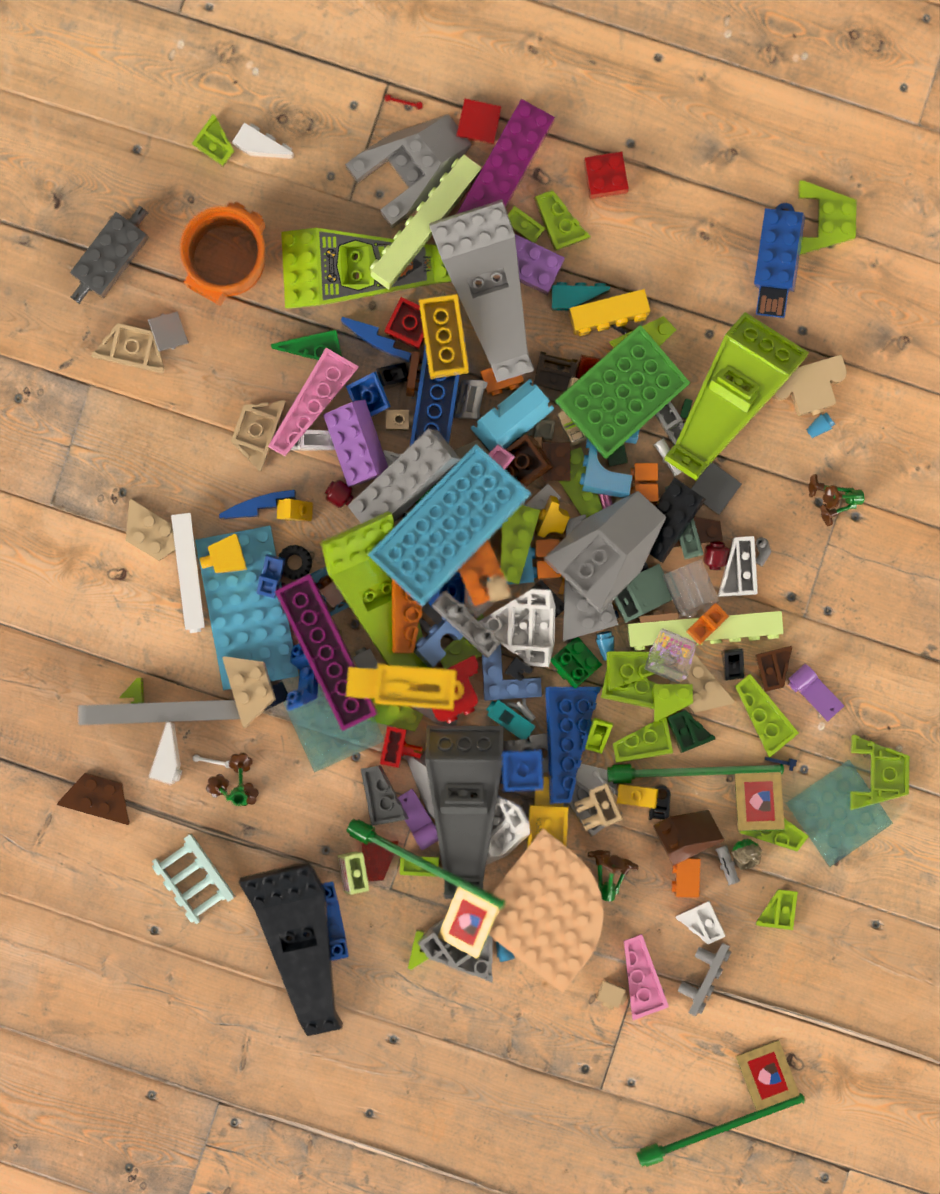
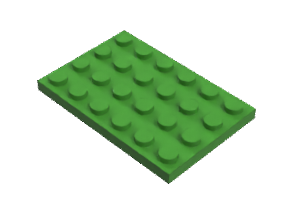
M639 325L560 395L555 402L606 459L688 386L690 382L645 329Z

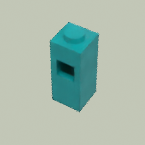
M499 700L496 703L492 701L486 709L489 712L487 716L501 726H504V728L521 740H527L536 727Z

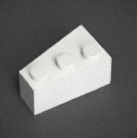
M754 536L733 538L717 597L758 594Z

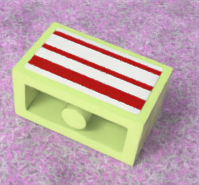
M354 851L338 855L344 893L352 895L369 891L363 853Z

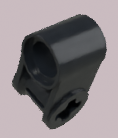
M663 784L655 786L654 789L659 790L663 788L667 791V795L663 799L657 797L656 808H649V820L669 818L671 792Z

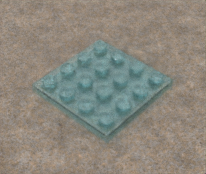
M318 686L317 699L290 711L287 710L314 772L384 742L374 716L342 731L321 686ZM285 701L283 703L287 710V701Z
M847 760L785 803L829 867L893 824L879 803L850 810L851 791L870 792V789L850 760Z

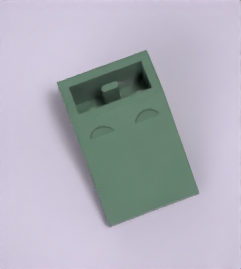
M657 564L639 573L614 599V602L624 622L627 623L677 597L660 564Z

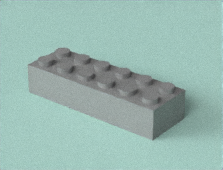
M428 429L354 499L348 507L360 523L387 511L393 515L395 522L461 459L439 431Z

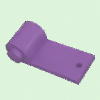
M806 663L788 678L790 688L794 692L799 691L827 722L844 707L840 700L822 683L817 674Z
M412 788L400 795L398 799L409 818L405 822L421 850H424L438 841L436 825Z

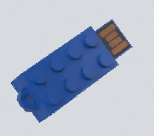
M781 203L776 209L765 208L754 281L756 288H760L756 315L785 318L788 292L795 291L805 215L803 212H795L793 206L789 203Z

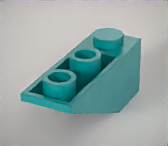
M557 282L556 285H552L551 311H569L571 307L586 304L608 293L610 286H606L605 283H595L594 286H587V283H575V286H570L566 282Z

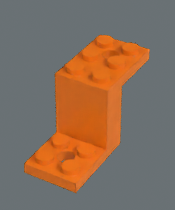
M488 539L458 569L474 607L490 600L488 587L480 585V577L488 576L490 578L501 575V578H505Z

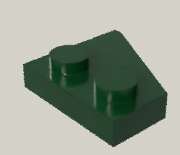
M686 710L667 717L680 753L716 739L713 734H710L703 728L702 724L693 719L692 715Z

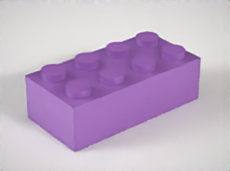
M515 234L520 282L548 295L565 257Z
M365 400L351 402L323 414L348 487L375 479L388 468Z

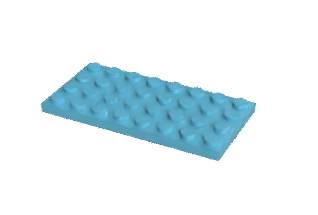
M476 444L368 556L423 606L531 494Z
M271 526L195 540L198 558L210 555L208 546L236 533L248 569L215 573L213 566L202 569L199 559L223 690L231 689L222 658L225 656L265 662L270 682L299 676L298 668L290 662L293 640L289 620L277 595L274 599L256 594L259 577L263 572L265 556L267 554L276 556Z

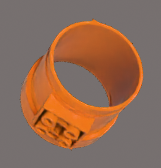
M229 201L227 206L212 207L193 217L185 227L180 241L181 259L188 272L184 281L187 288L219 306L223 304L226 296H236L250 290L260 279L265 266V244L262 233L266 226L262 216L255 211L248 212L245 206L235 201L233 204ZM220 226L242 228L249 232L258 244V257L252 271L241 281L230 285H216L207 282L196 273L194 267V253L198 242L207 232Z

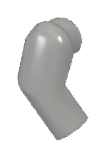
M759 537L756 540L759 551L756 563L763 567L771 554V548L766 538Z

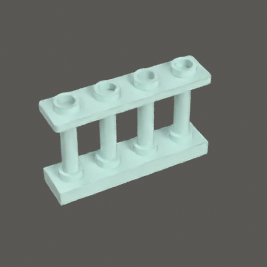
M190 834L184 838V846L165 860L160 862L157 858L152 861L154 864L152 868L158 876L160 874L165 879L163 883L168 891L172 890L176 895L174 899L180 907L184 906L187 911L185 915L191 923L195 922V924H198L201 921L198 917L200 914L221 899H226L229 902L236 896L197 840ZM193 852L197 857L195 862L171 878L165 868L186 853ZM204 867L208 873L206 878L182 894L176 884L197 869ZM215 883L219 889L217 894L193 910L187 900L209 884L213 885Z

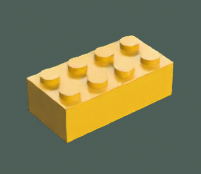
M645 289L569 309L574 335L579 334V337L587 336L593 330L598 332L609 330L608 327L614 324L617 328L627 325L628 321L634 320L635 323L645 321L650 313Z
M458 295L419 300L430 379L468 374L469 369Z

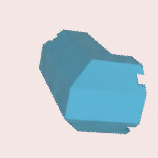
M531 379L498 404V410L494 407L477 421V427L474 425L471 427L472 432L489 452L497 445L507 449L554 410L553 406L548 407L550 401L536 384L531 386Z

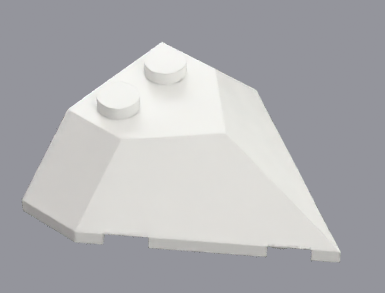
M531 589L478 621L486 630H491L494 637L504 647L521 657L529 666L549 667L555 645L556 609L551 590Z
M499 795L497 797L486 865L506 857L530 835L529 822L521 807Z

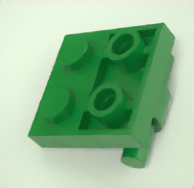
M579 637L574 638L554 655L550 661L558 670L556 672L563 680L566 679L574 689L602 666L601 662Z

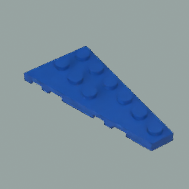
M545 687L550 803H571L577 781V771L581 766L582 752L585 750L592 723L591 717L593 710L596 708L597 703L595 702L601 687H577L575 689L574 687Z

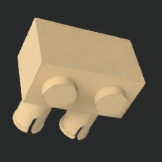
M604 784L590 790V796L574 802L575 807L583 804V806L576 808L578 813L592 807L597 809V814L581 820L584 825L591 822L584 826L586 831L601 824L604 827H608L624 820L609 784Z

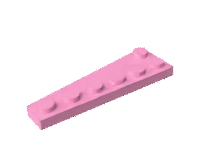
M325 348L268 447L286 456L353 376L359 366Z

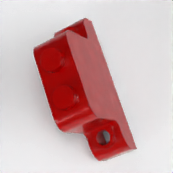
M474 655L445 669L456 671L455 681H459L463 685L464 693L461 698L453 701V710L431 708L437 720L446 721L449 724L458 719L457 715L463 712L464 715L475 711L474 707L478 703V697L468 678L478 673V662ZM457 686L455 687V690H454L455 694L458 693V687H457Z

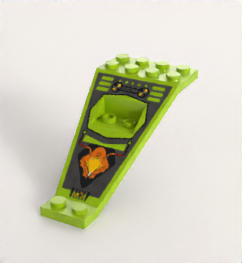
M322 228L281 232L285 308L287 309L326 305L427 285L452 282L436 244H425L388 290L371 277L370 267L376 259H381L387 245L391 246L395 240ZM356 254H358L357 260L354 258ZM357 273H359L358 279L355 277Z

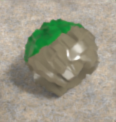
M743 839L734 845L732 849L734 862L741 870L750 869L760 863L762 849L758 843L751 839Z

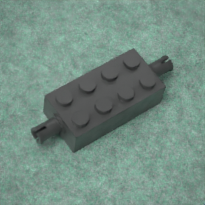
M138 206L130 219H125L117 212L114 213L71 270V275L80 281V285L70 298L80 304L89 291H94L102 298L106 296L149 239L147 234L139 229V224L148 215L145 209Z

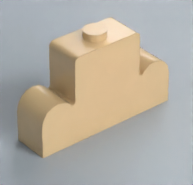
M842 354L798 367L772 397L775 400L782 401L791 394L798 416L812 413L814 416L823 413V409L832 407L836 403L831 384L840 383L847 374Z

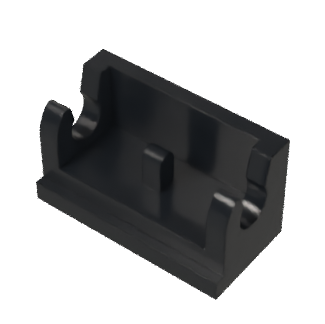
M516 655L506 669L505 674H510L515 679L523 681L524 671L531 674L534 667L529 666L521 657Z

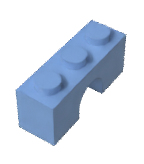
M443 616L441 617L443 620L438 625L434 624L428 630L429 634L425 638L422 637L415 643L414 653L427 667H434L447 654L440 645L441 637L444 634H448L453 640H460L463 637Z

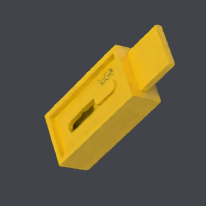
M378 665V669L349 667L346 696L375 699V704L453 710V701L461 698L464 693V687L459 681H455L456 671L390 665ZM456 686L458 687L457 694L454 692Z
M543 777L544 788L543 790H535L534 805H529L528 822L530 835L527 840V848L542 829L567 847L568 807H564V803H550L549 777Z

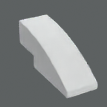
M307 430L290 451L335 450L329 430Z

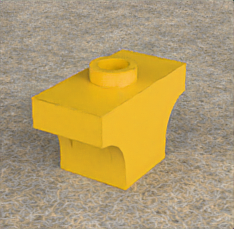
M550 495L545 508L540 510L539 522L536 527L538 536L545 538L551 532L563 534L568 523L569 513L567 510L559 507L558 498Z
M294 499L278 500L277 519L312 521L313 502Z
M619 784L617 804L656 808L658 789Z

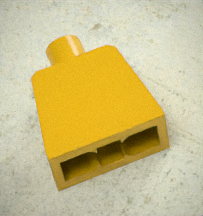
M236 533L208 546L210 555L199 558L202 569L213 566L215 573L248 570Z

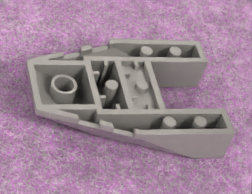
M449 114L392 133L345 164L348 172L359 183L389 161L409 187L380 210L381 215L392 229L414 213L422 201L426 202L428 200V194L432 188H437L440 185L441 177L446 172L449 173L452 170L453 162L465 155L471 146L468 139L456 136L458 126Z

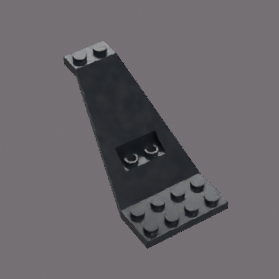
M305 862L240 877L239 884L256 912L298 1021L306 1035L311 1036L342 1029L343 1022L335 1010L326 891L311 863Z

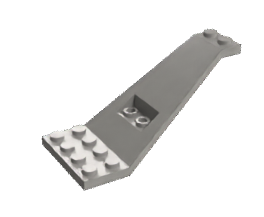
M503 200L429 223L441 259L491 364L497 382L534 371L527 350L515 233ZM494 275H499L500 278H499V279H495L493 276H494ZM479 280L482 284L477 285L475 282Z

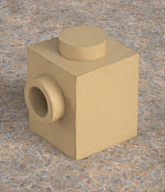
M386 410V431H409V426H413V415H409V410Z
M501 575L490 577L487 587L491 602L510 598L506 578H501Z
M603 980L596 999L602 1001L603 1006L613 1009L614 1007L619 1008L620 1004H624L627 994H625V988Z

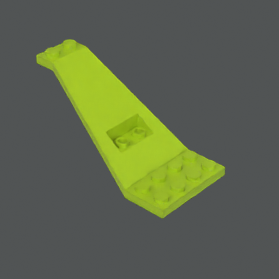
M744 312L725 334L679 438L672 449L666 454L664 460L694 480H697L713 460L790 378L806 359L809 352Z
M387 511L322 541L329 576L386 664L390 666L431 669L414 652H392V578L368 556L395 528L393 515ZM419 623L416 642L423 637Z

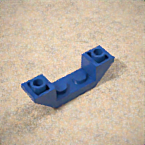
M300 643L294 645L291 651L290 662L299 669V683L297 690L288 693V711L317 699L318 680Z
M334 882L322 883L326 891L331 961L348 958L346 935Z

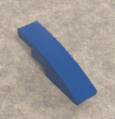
M345 317L341 318V322L349 330L372 347L392 357L410 362L411 353L394 348L395 340L379 336V327Z
M287 490L254 497L220 513L219 518L259 517L258 509L277 508V500L296 499V491Z

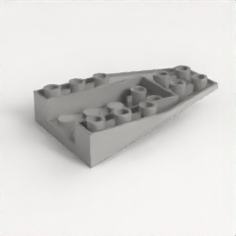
M637 491L584 519L544 558V561L555 572L560 573L587 598V602L601 614L641 572L666 516Z

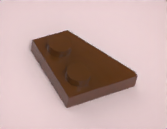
M792 646L755 655L765 692L784 687Z

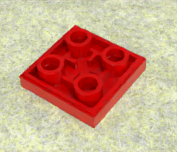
M464 98L456 136L494 145L502 106Z

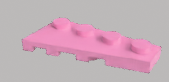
M640 934L624 940L632 1020L668 1008L667 1000L643 935Z

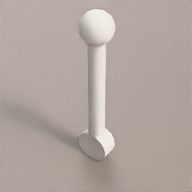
M197 754L193 756L194 762L203 761L230 768L229 761L224 762L203 758Z
M598 770L593 771V777L600 779L604 784H609L611 790L618 797V791L600 775V772Z

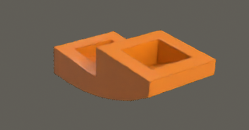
M714 603L686 632L700 645L729 616L717 603Z

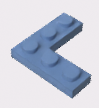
M501 643L490 657L486 658L482 654L485 701L542 697L541 677L523 678V681L503 679Z

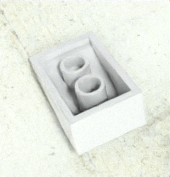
M167 722L149 778L168 784H175V782L180 780L182 770H180L181 763L175 724Z

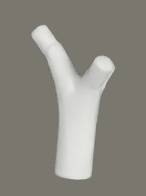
M522 698V704L519 701L516 704L507 703L508 706L519 710L529 722L536 718L528 709L526 698Z

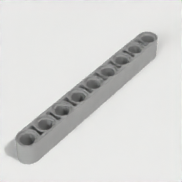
M235 700L78 706V725L240 719Z

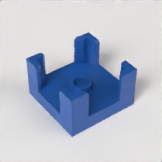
M532 749L531 751L503 750L504 791L543 790L542 749Z

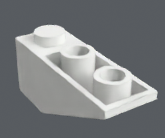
M244 123L232 141L235 147L250 156L290 159L294 157L291 147L284 143L282 145L275 142L276 138L268 133L266 135L259 132L260 129L252 123L249 125Z

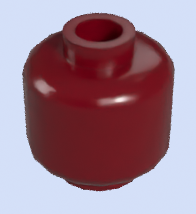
M332 480L324 493L326 494V500L337 508H342L344 505L348 506L354 498L351 495L352 487H348L341 480H336L335 482Z
M710 542L704 549L703 562L711 570H721V567L727 565L729 548L723 542Z

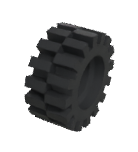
M289 545L282 549V552L278 555L286 559L282 575L289 579L299 580L308 575L312 568L311 555L302 546ZM292 555H298L302 559V566L297 570H292L288 567L287 561Z

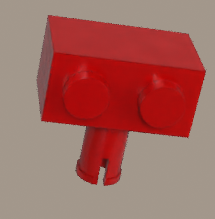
M387 726L380 764L400 768L401 758L404 755L421 759L422 753L414 752V750L422 752L423 746L406 744L407 730Z

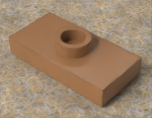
M664 610L652 611V615L639 616V623L678 620L679 618L678 613L664 614Z

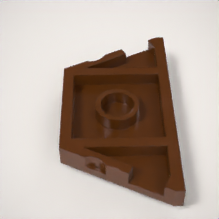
M84 773L57 803L58 806L125 825L130 823L123 783Z

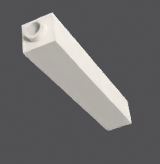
M191 513L171 515L185 630H189L190 633L201 632V628H205Z

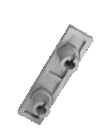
M443 591L431 605L486 658L490 657L499 646L500 642L494 637L493 632L486 630L466 610L465 605L458 603L447 591Z
M722 943L718 953L715 954L701 947L698 948L695 957L710 964V969L701 988L697 989L682 981L678 992L693 999V1004L688 1013L697 1016L698 1013L702 1014L706 1006L704 1000L706 996H711L715 987L712 983L715 978L719 979L723 971L720 967L723 961L727 962L731 955L729 945Z

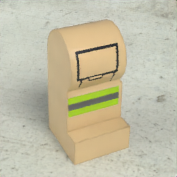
M564 411L557 414L572 446L586 440L585 435Z

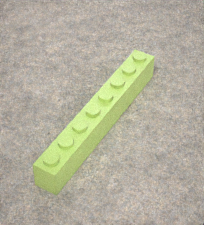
M463 155L460 159L457 158L453 162L452 170L449 173L446 172L441 177L440 185L437 188H432L428 194V200L420 203L416 215L409 217L405 223L406 227L404 230H399L394 236L393 240L395 241L391 246L387 245L382 252L383 256L381 259H376L371 265V277L388 290L432 237L433 234L429 223L447 218L477 179L482 167L467 156Z
M782 611L728 615L729 617L705 641L710 640V644L722 643V639H729V642H741L743 637H748L749 641L760 640V636L766 635L768 639L779 638V634H784ZM699 618L627 624L629 647H634V651L645 650V646H654L660 633L661 635L669 636V640L665 641L667 642L666 644L672 642V645L675 647L677 645L682 647L683 643H685L684 641L691 642L693 644L691 646L699 645L686 632Z

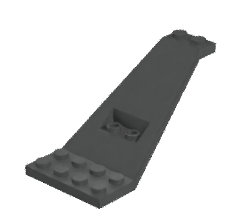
M426 725L425 762L442 867L444 870L483 889L503 767L504 726ZM445 879L444 899H453L458 886Z

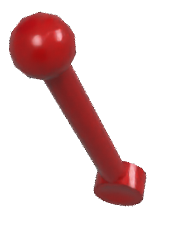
M389 94L384 97L387 102L394 101L414 106L417 110L423 108L422 102L414 103L391 97Z

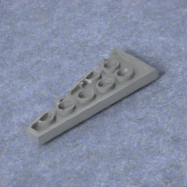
M586 515L568 520L566 536L586 519ZM565 579L563 641L618 625L612 602L600 614L587 602V598Z

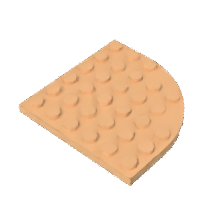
M542 829L493 891L492 895L505 899V906L499 909L489 935L563 993L587 963L598 944L603 926V903L596 880L584 862L570 849Z

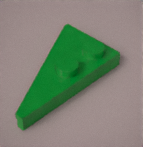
M336 330L271 344L272 349L315 360L320 359L325 348L342 356Z

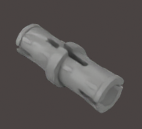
M725 845L715 849L721 862L720 868L724 870L728 886L740 882L734 867L736 864L731 859L728 846Z

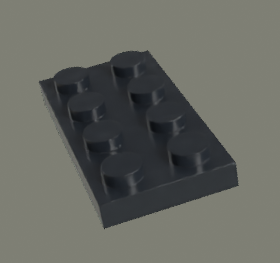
M676 478L672 480L655 506L666 516V519L649 554L662 563L706 500Z

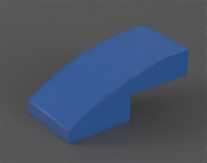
M270 554L265 556L263 572L259 577L256 594L276 598L275 591L280 586L286 561L285 558Z

